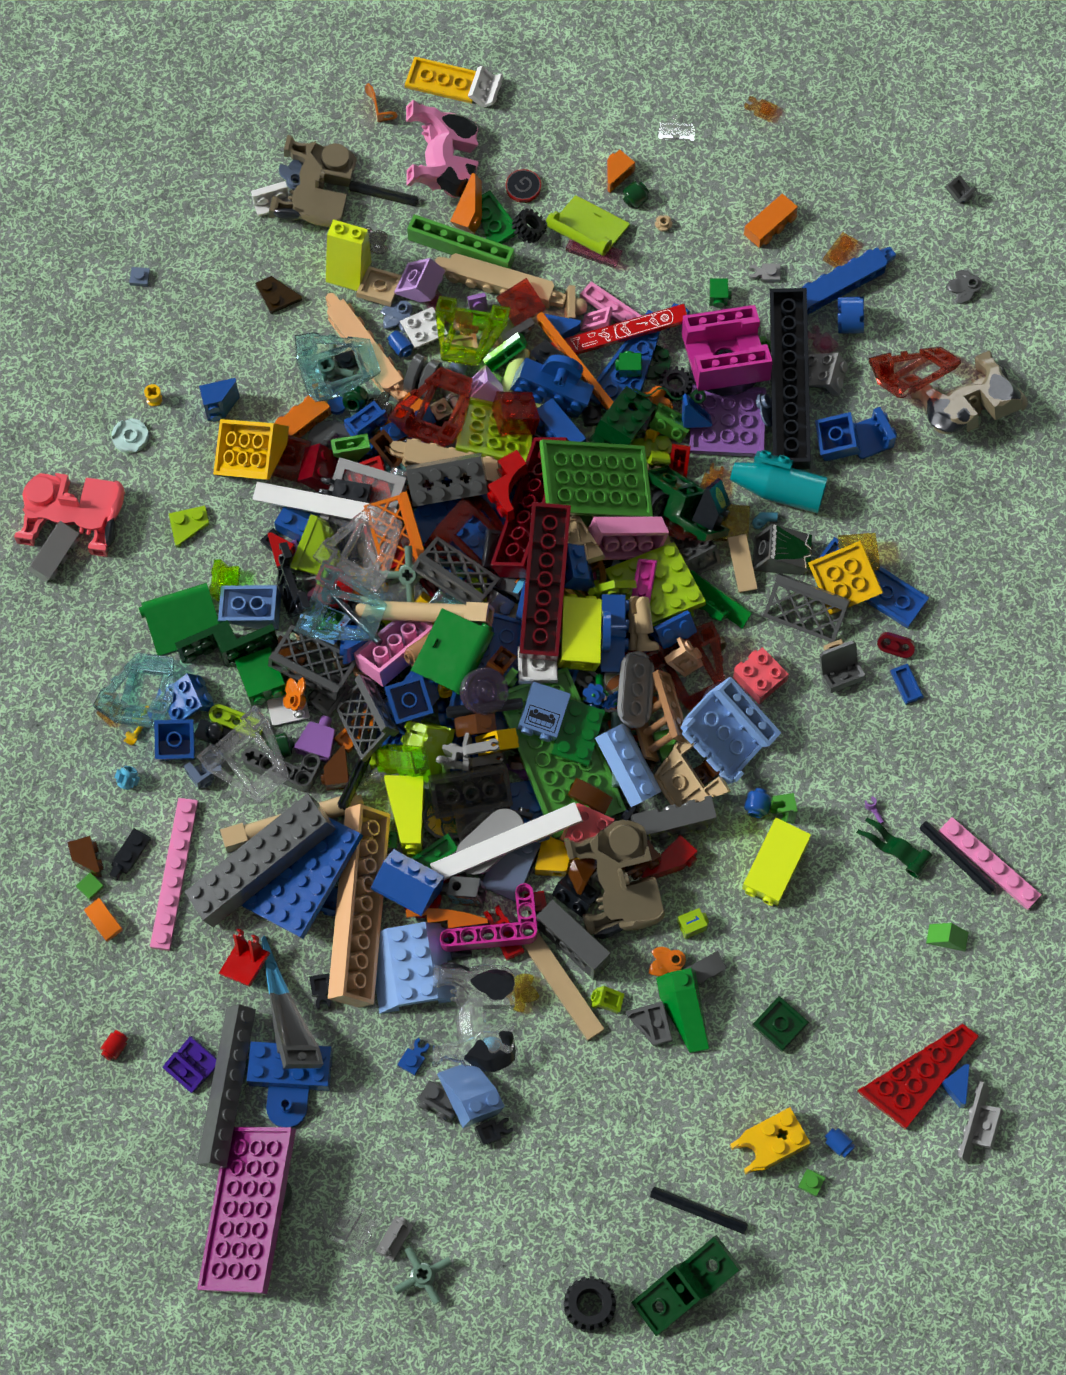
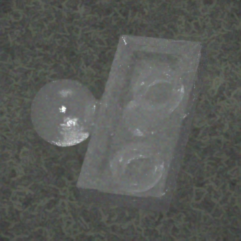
M676 113L672 115L671 123H659V139L694 141L695 124H684V117L681 114Z

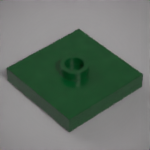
M778 996L752 1026L783 1052L805 1029L809 1021L783 998Z

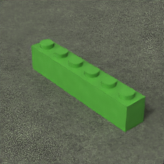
M415 214L407 228L408 240L451 255L457 253L511 269L515 260L514 248Z

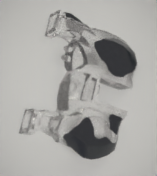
M448 962L440 966L435 965L433 968V988H439L443 985L455 986V989L450 990L455 997H451L450 1000L456 1002L460 1010L456 1020L459 1041L434 1045L432 1048V1067H438L444 1061L461 1063L465 1067L475 1066L486 1072H497L511 1065L515 1061L516 1053L514 1042L515 1025L484 1024L486 1023L487 1012L483 1009L513 1010L515 1007V977L513 972L508 967L493 964L466 967Z

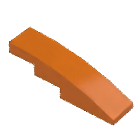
M428 908L422 915H426L428 923L447 921V928L488 923L486 918L450 909ZM409 909L405 910L406 918L420 916Z

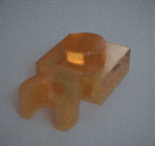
M753 96L748 98V101L753 104H744L746 110H754L755 116L770 122L778 107L764 99L758 102Z
M712 463L709 469L710 474H704L700 487L706 489L717 478H720L723 475L724 467L721 466L719 471H715L714 463Z

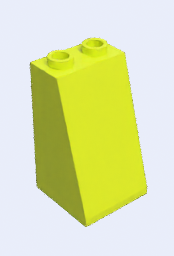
M333 219L327 234L326 282L357 291L368 267L372 263L368 229Z
M576 594L563 596L557 668L563 669L568 667V669L596 671L601 660L602 599H597L596 596L580 598Z
M384 775L386 791L402 853L412 858L423 851L424 776Z
M775 817L743 883L742 889L745 890V893L751 897L757 896L762 898V901L769 906H778L809 845L811 834Z

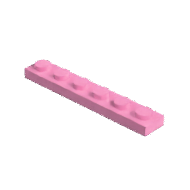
M953 817L939 830L952 845L1027 910L1041 897V894Z

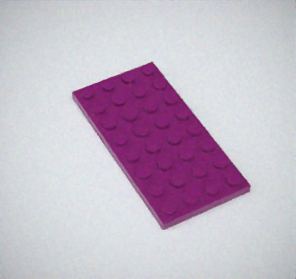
M234 1127L227 1168H220L197 1290L268 1294L296 1129L292 1127Z

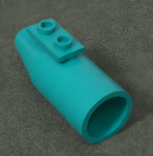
M765 450L757 451L754 462L734 463L730 481L765 500L818 514L828 477L791 468L793 460H790L789 457L771 455V452Z

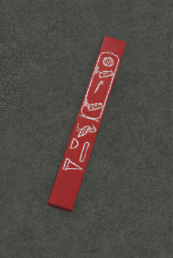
M685 304L677 305L568 337L564 340L574 353L579 355L682 325L683 316L687 315Z

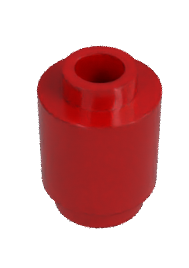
M118 1030L110 1033L100 1047L101 1055L109 1061L112 1058L117 1060L126 1047V1042L129 1038Z

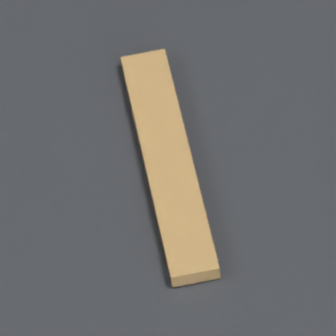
M537 932L535 942L522 946L586 1040L589 1041L603 1032L604 1028Z

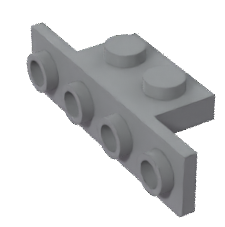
M980 1081L979 1086L975 1089L974 1104L969 1109L970 1118L968 1125L964 1127L963 1131L964 1139L958 1148L959 1159L965 1164H969L973 1146L993 1149L1003 1115L1001 1108L985 1105L990 1088L982 1081Z

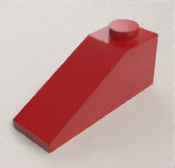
M680 835L661 854L660 865L652 870L650 868L646 869L640 879L651 876L657 879L683 870L686 866L691 867L697 861V850Z

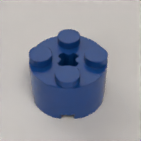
M864 297L838 298V334L864 333Z

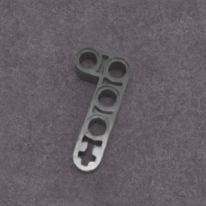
M247 748L242 754L243 763L247 769L301 792H308L312 789L322 768L319 756L314 753L307 754L299 767L255 748ZM310 762L317 763L315 767H308ZM267 764L274 765L271 769L264 768ZM285 771L291 772L288 777L282 776ZM304 778L309 780L306 784L299 783Z

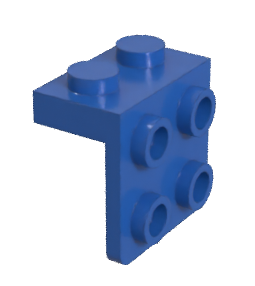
M881 407L873 409L871 418L856 423L861 454L857 455L860 459H865L894 447L897 433L894 427L891 428L888 415L882 411Z
M687 610L653 627L654 632L650 633V636L665 649L677 643V638L687 639L696 633L697 630L692 616Z
M187 673L161 693V698L171 720H185L198 710L209 712L210 708L214 706L213 698L205 686V680L200 675Z

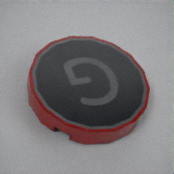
M517 170L507 178L506 191L509 197L516 202H531L540 194L541 181L538 175L531 170Z

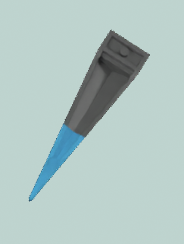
M263 936L261 939L262 948L270 952L265 961L277 1053L281 1056L283 1068H321L323 1060L320 1048L297 1009L279 971L268 941Z

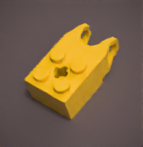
M791 1107L747 1129L739 1139L730 1144V1148L734 1150L747 1147L755 1153V1160L744 1168V1173L747 1175L755 1171H764L807 1149L810 1141ZM778 1134H785V1140L782 1138L778 1139Z

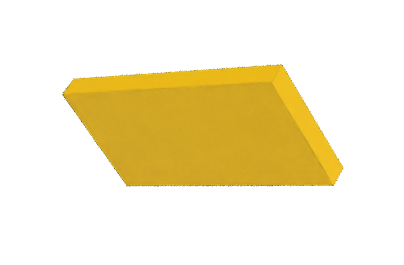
M414 56L404 86L408 89L472 104L473 100L468 97L476 71Z

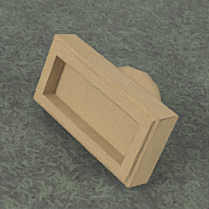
M569 285L565 292L564 317L575 319V315H583L587 311L588 306L584 299L575 298V286Z

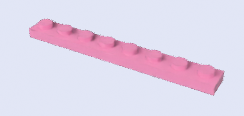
M178 798L150 943L151 949L167 951L171 949L198 800Z

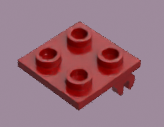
M236 929L238 936L233 934L235 946L219 974L250 987L270 952L262 949L257 935H251L253 942L248 940L247 943L244 938V931Z

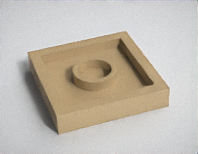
M369 266L356 292L357 297L391 307L396 296L394 292L402 275Z

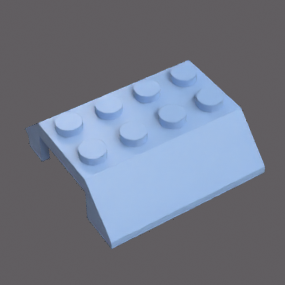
M732 677L727 678L709 691L684 718L681 725L682 735L690 744L694 743L693 747L703 758L707 757L706 761L716 772L720 771V777L727 784L737 782L744 775L741 770L762 747L770 746L781 734L778 728Z
M421 922L386 928L380 931L375 986L380 1014L399 1011L401 1006L436 1000L439 1001V1004L451 1002L453 997H458L456 983L450 981L454 980L455 976L439 970L441 964L452 960L451 952H446L440 945V934L446 930V928L441 927V923Z

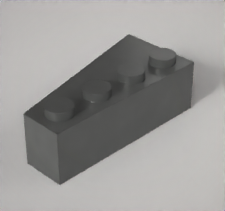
M709 795L705 796V800L696 803L695 799L682 804L681 807L673 804L664 807L661 812H659V809H653L633 814L629 821L642 825L645 828L647 840L649 839L651 842L654 838L665 840L670 838L671 835L676 834L678 836H685L691 831H697V833L705 832L717 816L712 796Z

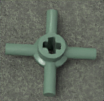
M330 343L327 356L321 358L318 363L304 360L299 362V367L316 370L317 375L320 377L316 392L321 395L324 393L327 380L333 378L336 374L351 378L354 376V370L337 367L336 362L333 360L337 347L334 343Z
M404 546L405 564L400 567L399 571H381V579H399L402 584L406 585L407 602H414V585L419 582L420 578L424 577L412 570L414 566L412 546ZM406 572L413 573V577L406 576Z
M412 1246L406 1248L405 1252L413 1268L410 1273L411 1278L394 1287L397 1295L415 1285L418 1288L426 1289L434 1305L440 1303L441 1300L432 1284L435 1280V1273L451 1265V1260L447 1257L431 1266L419 1261ZM420 1271H423V1273H428L426 1275L427 1278L425 1280H423L422 1278H417L418 1276H420Z

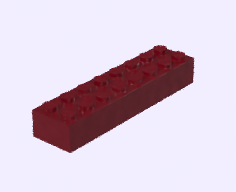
M534 437L526 459L528 473L520 478L511 503L514 508L515 519L509 522L505 521L491 562L492 568L500 577L526 578L532 502L546 503L539 442L542 439L569 441L567 437Z
M532 502L519 658L558 661L571 505Z

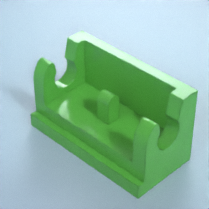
M794 793L772 796L770 812L774 814L782 813L783 818L780 820L786 823L791 822V824L795 823L798 812Z

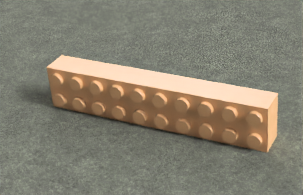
M363 804L345 809L344 825L361 833L363 837L339 877L328 999L354 1007L374 1004L383 895L371 890V886L383 861L387 858L391 815Z

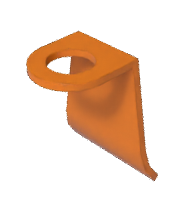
M367 83L365 92L374 102L377 121L382 122L396 119L398 116L396 112H378L374 89ZM386 115H393L392 117L384 118Z

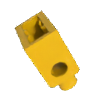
M552 837L541 842L535 866V875L564 877L568 873L573 859H569L565 842Z

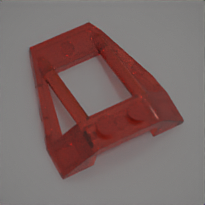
M940 346L919 349V353L908 354V351H900V355L891 356V353L881 354L869 358V364L881 387L897 398H905L907 395L919 391L928 384L955 370L961 364V359ZM916 359L894 373L895 362ZM928 360L940 367L939 370L923 379L916 374L904 376Z
M440 367L424 380L425 383L417 390H412L409 397L399 401L388 418L409 437L419 439L428 444L436 443L441 447L453 444L463 429L473 388V378ZM437 387L460 395L448 422L445 421L442 427L422 420ZM427 391L415 416L414 409L410 407Z
M481 496L462 498L438 524L426 541L425 546L428 547L437 536L448 544H451L453 541L469 558L481 565L482 559L457 533L473 516L477 517L487 529L502 531L504 525L489 503ZM481 510H483L486 513L489 519L481 512ZM437 544L435 545L437 551H444L442 547ZM439 556L444 560L447 559L446 556ZM451 556L453 562H460L457 557ZM485 568L494 575H498L494 569Z
M713 621L696 626L697 632L692 634L691 637L683 639L685 641L688 640L693 648L697 647L700 650L703 666L713 684L691 695L686 691L675 669L668 665L664 658L680 647L678 642L672 647L665 649L659 645V650L646 653L650 662L653 663L654 671H663L661 668H666L667 672L671 675L673 685H675L674 688L678 700L690 712L709 691L726 680L723 671V655H721L720 647L721 639ZM708 644L711 645L716 672L702 648Z

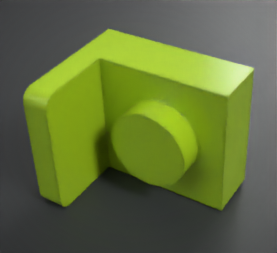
M606 986L598 987L592 992L591 1007H600L616 1014L620 1013L624 993Z

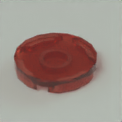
M668 517L664 518L669 536L679 540L689 538V541L697 538L694 534L686 532L682 526L672 523Z

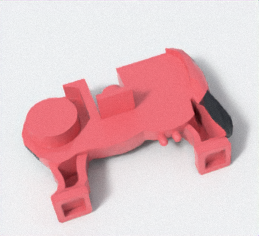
M39 473L34 476L23 490L24 526L21 531L15 533L14 538L17 544L34 546L35 539L39 537V532L46 521L49 520L56 524L61 521L67 526L77 525L80 527V534H83L84 529L87 530V535L94 531V538L88 545L89 553L91 555L108 557L107 547L111 546L115 540V520L121 510L125 495L122 483L119 481L113 482L86 478L79 503L73 494L68 493L70 486L68 475L55 473V476Z

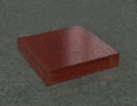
M527 278L496 297L514 327L546 310L544 303Z

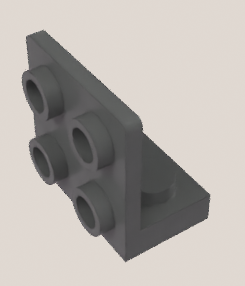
M690 533L674 541L689 571L693 570L700 575L722 564L717 546L711 540L703 542L698 540L697 536Z

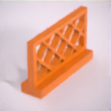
M407 491L391 498L364 505L382 571H387L386 564L389 559L398 563L394 571H399L400 566L404 565L405 553L400 561L391 557L395 548L405 552L404 548L397 545L402 536L409 539V546H412V555L415 561L425 551ZM398 501L400 507L396 514L387 510L391 502ZM380 508L382 512L379 518L372 517L369 509ZM385 512L394 516L390 525L380 521ZM397 518L404 521L405 524L401 532L392 527ZM378 524L388 528L383 537L375 532ZM390 530L399 534L395 543L386 539ZM384 541L393 546L388 555L381 552L380 549Z

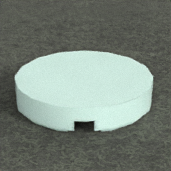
M133 418L118 422L112 431V441L119 451L128 454L142 450L147 445L149 433L145 424Z

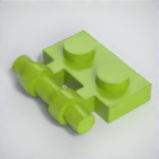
M612 580L590 588L588 593L590 596H596L597 598H601L602 594H628L631 589L637 588L636 580Z

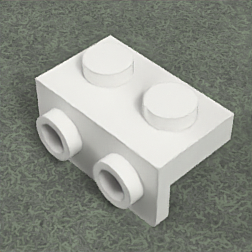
M478 67L468 97L483 108L493 105L497 100V94L504 76L502 74L494 76L485 67Z

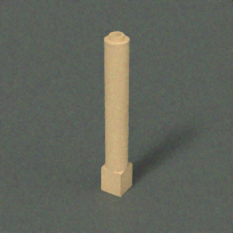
M360 600L359 604L356 605V613L361 619L435 622L443 608L480 626L484 623L492 627L495 609L489 603L482 602L446 604Z
M355 792L349 807L358 804L364 805L361 794L357 795V792ZM341 796L319 802L326 815L331 819L345 815V810L338 808L337 804ZM281 814L246 825L240 823L220 829L227 853L240 848Z

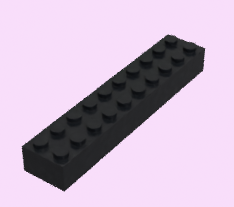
M807 288L770 289V344L773 361L771 370L773 455L789 457L790 460H793L791 468L810 469Z

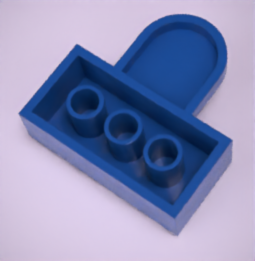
M551 355L544 364L525 358L515 373L510 390L514 391L518 396L530 398L535 403L544 404L553 398L568 417L578 418L587 407L594 386L580 380L583 366L578 361L564 355Z
M602 594L600 674L603 676L604 673H620L621 662L625 657V652L628 650L629 640L625 637L629 630V619H625V614H628L629 600H625V595Z
M251 1041L247 1083L252 1087H268L266 1110L269 1119L277 1127H296L304 1120L307 1114L309 1090L329 1091L333 1056L331 1046H319L323 1060L321 1068L284 1069L281 1056L277 1053L276 1043Z

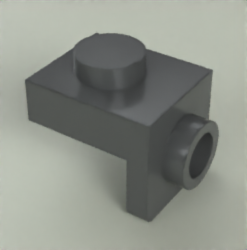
M960 174L945 186L957 203L962 201L968 202L974 197L973 193L977 190L975 186L970 188Z

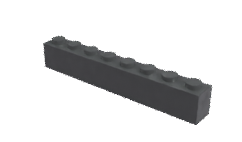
M241 1004L226 1007L197 1159V1165L211 1169L227 1168L256 1009Z

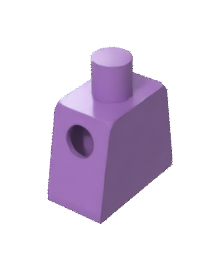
M322 715L319 724L309 722L294 746L295 752L303 756L314 753L319 756L320 761L327 763L332 758L335 744L334 738L336 737L335 729L330 728L332 719Z

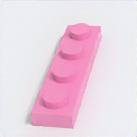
M592 281L580 293V298L598 310L612 307V320L617 323L642 316Z

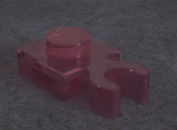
M817 325L813 327L814 331H816L815 334L808 331V338L815 340L812 345L821 354L831 353L839 345L827 332L822 335Z

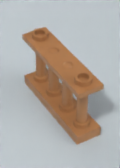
M660 670L652 673L654 678L653 694L658 691L659 700L652 704L651 715L660 708H663L664 717L651 726L647 722L644 726L635 728L643 757L655 762L659 761L657 750L674 739L683 743L688 741L682 735L681 725L684 717L671 675ZM668 724L669 733L654 743L652 734Z

